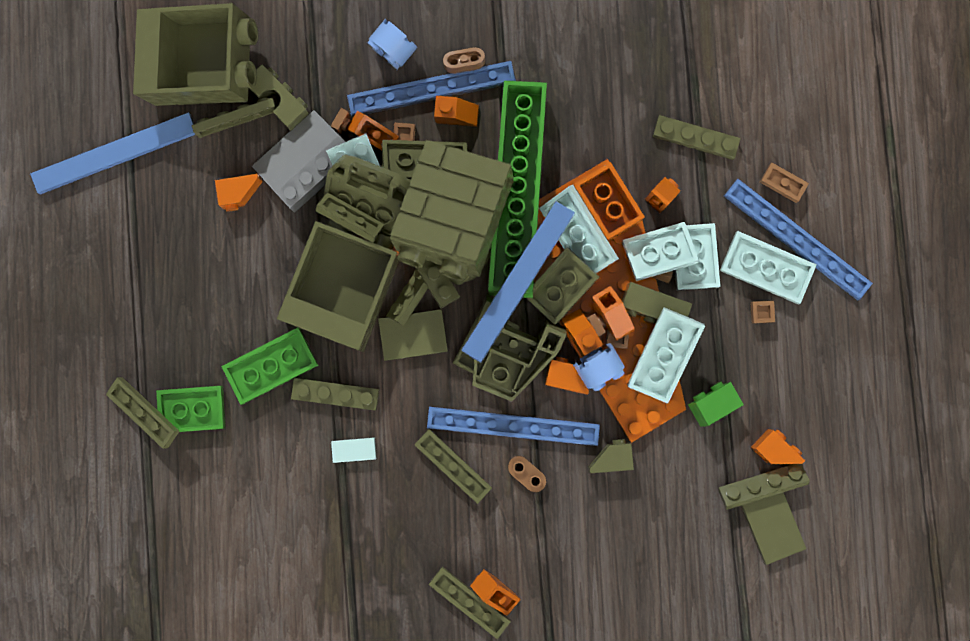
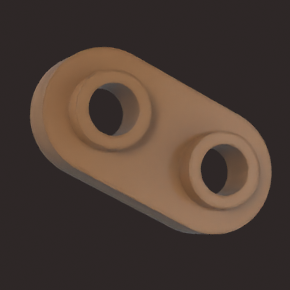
M476 47L448 52L443 58L444 68L449 73L478 70L485 64V54L483 50Z
M515 456L509 461L508 470L510 474L528 490L539 492L545 487L546 478L544 474L525 457ZM517 463H521L523 465V469L521 471H517L515 469V465ZM534 477L539 478L538 485H533L531 483V480Z

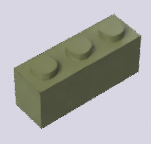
M633 282L627 284L622 298L629 316L636 317V314L644 317V321L651 324H656L663 307L688 317L692 307V303Z

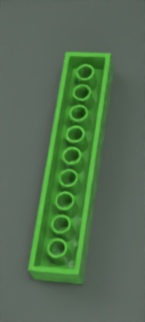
M504 81L498 161L511 164L514 182L492 241L488 287L489 295L492 296L497 295L537 232L547 83ZM534 280L525 292L524 298H533Z

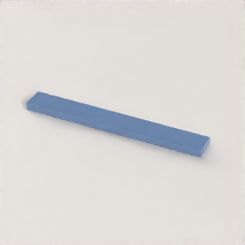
M508 61L484 66L478 70L450 73L347 95L351 116L354 117L357 111L366 115L436 100V96L451 97L504 86V81L516 80L512 62Z
M183 114L30 173L37 193L43 194L195 135L191 126L194 124L191 114Z
M739 179L725 193L724 197L803 259L817 264V270L856 300H860L873 284Z
M557 201L554 203L466 342L462 352L480 363L483 361L575 215L574 211Z
M429 407L427 428L598 446L600 424Z

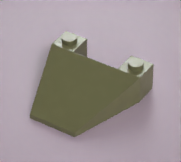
M486 295L478 314V323L495 297ZM546 319L536 338L505 325L483 361L480 363L474 360L472 386L512 402L558 354L567 335L566 328L559 324L554 325Z

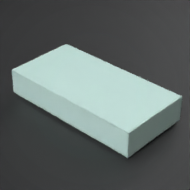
M375 437L331 441L333 463L377 459Z

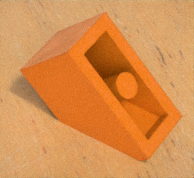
M436 96L435 123L477 127L479 105L458 97Z
M359 111L356 112L347 127V130L357 136L367 134L370 144L381 151L382 140H397L399 137Z
M258 174L215 180L218 205L226 209V211L239 210V207L245 206L261 185L262 178Z
M664 177L645 200L661 213L681 190L678 189L679 186L673 179Z
M580 309L561 319L582 357L603 345L595 329Z
M556 357L555 360L550 361L545 385L588 395L589 389L585 386L573 364L568 363V359Z
M483 570L470 585L483 602L506 616L521 600L497 577L486 570Z

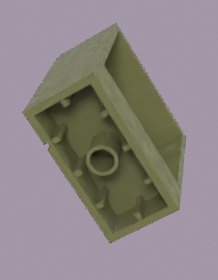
M233 3L137 9L133 94L155 106L248 101V88H253L257 81L255 65L252 61H249L250 45H256L258 41V28L255 20Z
M426 140L390 234V240L399 252L397 259L417 268H422L425 260L440 264L439 272L442 275L458 281H465L467 273L480 277L514 182L511 164Z
M331 219L328 226L315 221L277 319L364 352L399 264L397 259L398 253L392 250L394 245L390 238L385 235L379 234L372 243L352 235L353 232Z

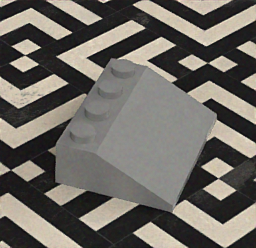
M313 110L253 164L252 167L295 213L326 184L327 173L333 166L326 150L345 141Z

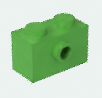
M720 381L710 387L712 391L706 394L701 392L693 397L694 401L688 404L700 427L709 426L744 405L731 382L723 384Z

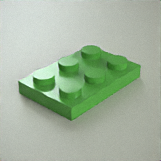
M223 386L156 391L157 410L180 432L225 429Z

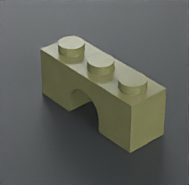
M262 64L256 69L257 81L255 86L249 89L259 99L268 98L272 95L280 96L281 102L273 112L291 131L309 115L306 110L308 105L300 97L296 99L291 94L294 91L286 82L281 84L277 80L279 76L271 67L267 70Z

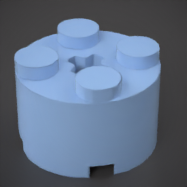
M386 19L379 25L367 42L381 57L383 56L395 69L402 67L418 48L412 41L409 42L407 40V36Z
M611 343L606 344L608 348L604 350L599 347L580 359L582 362L580 365L577 363L573 365L587 389L593 388L594 391H598L606 385L605 382L613 378V380H616L625 374L623 371L625 366Z

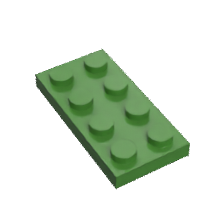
M298 327L221 367L240 405H243L319 365L301 329Z

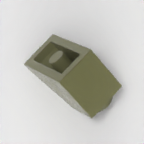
M625 439L612 440L613 444H607L588 466V472L601 473L634 470L631 443H626Z

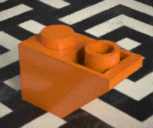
M611 286L592 297L594 310L598 316H601L616 341L635 330L623 302Z
M768 429L750 447L769 464H803L805 462L801 457L802 452L796 446H790L785 441L787 439L786 436L779 430Z

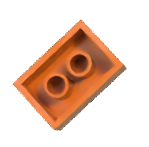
M611 162L573 184L608 241L645 218Z

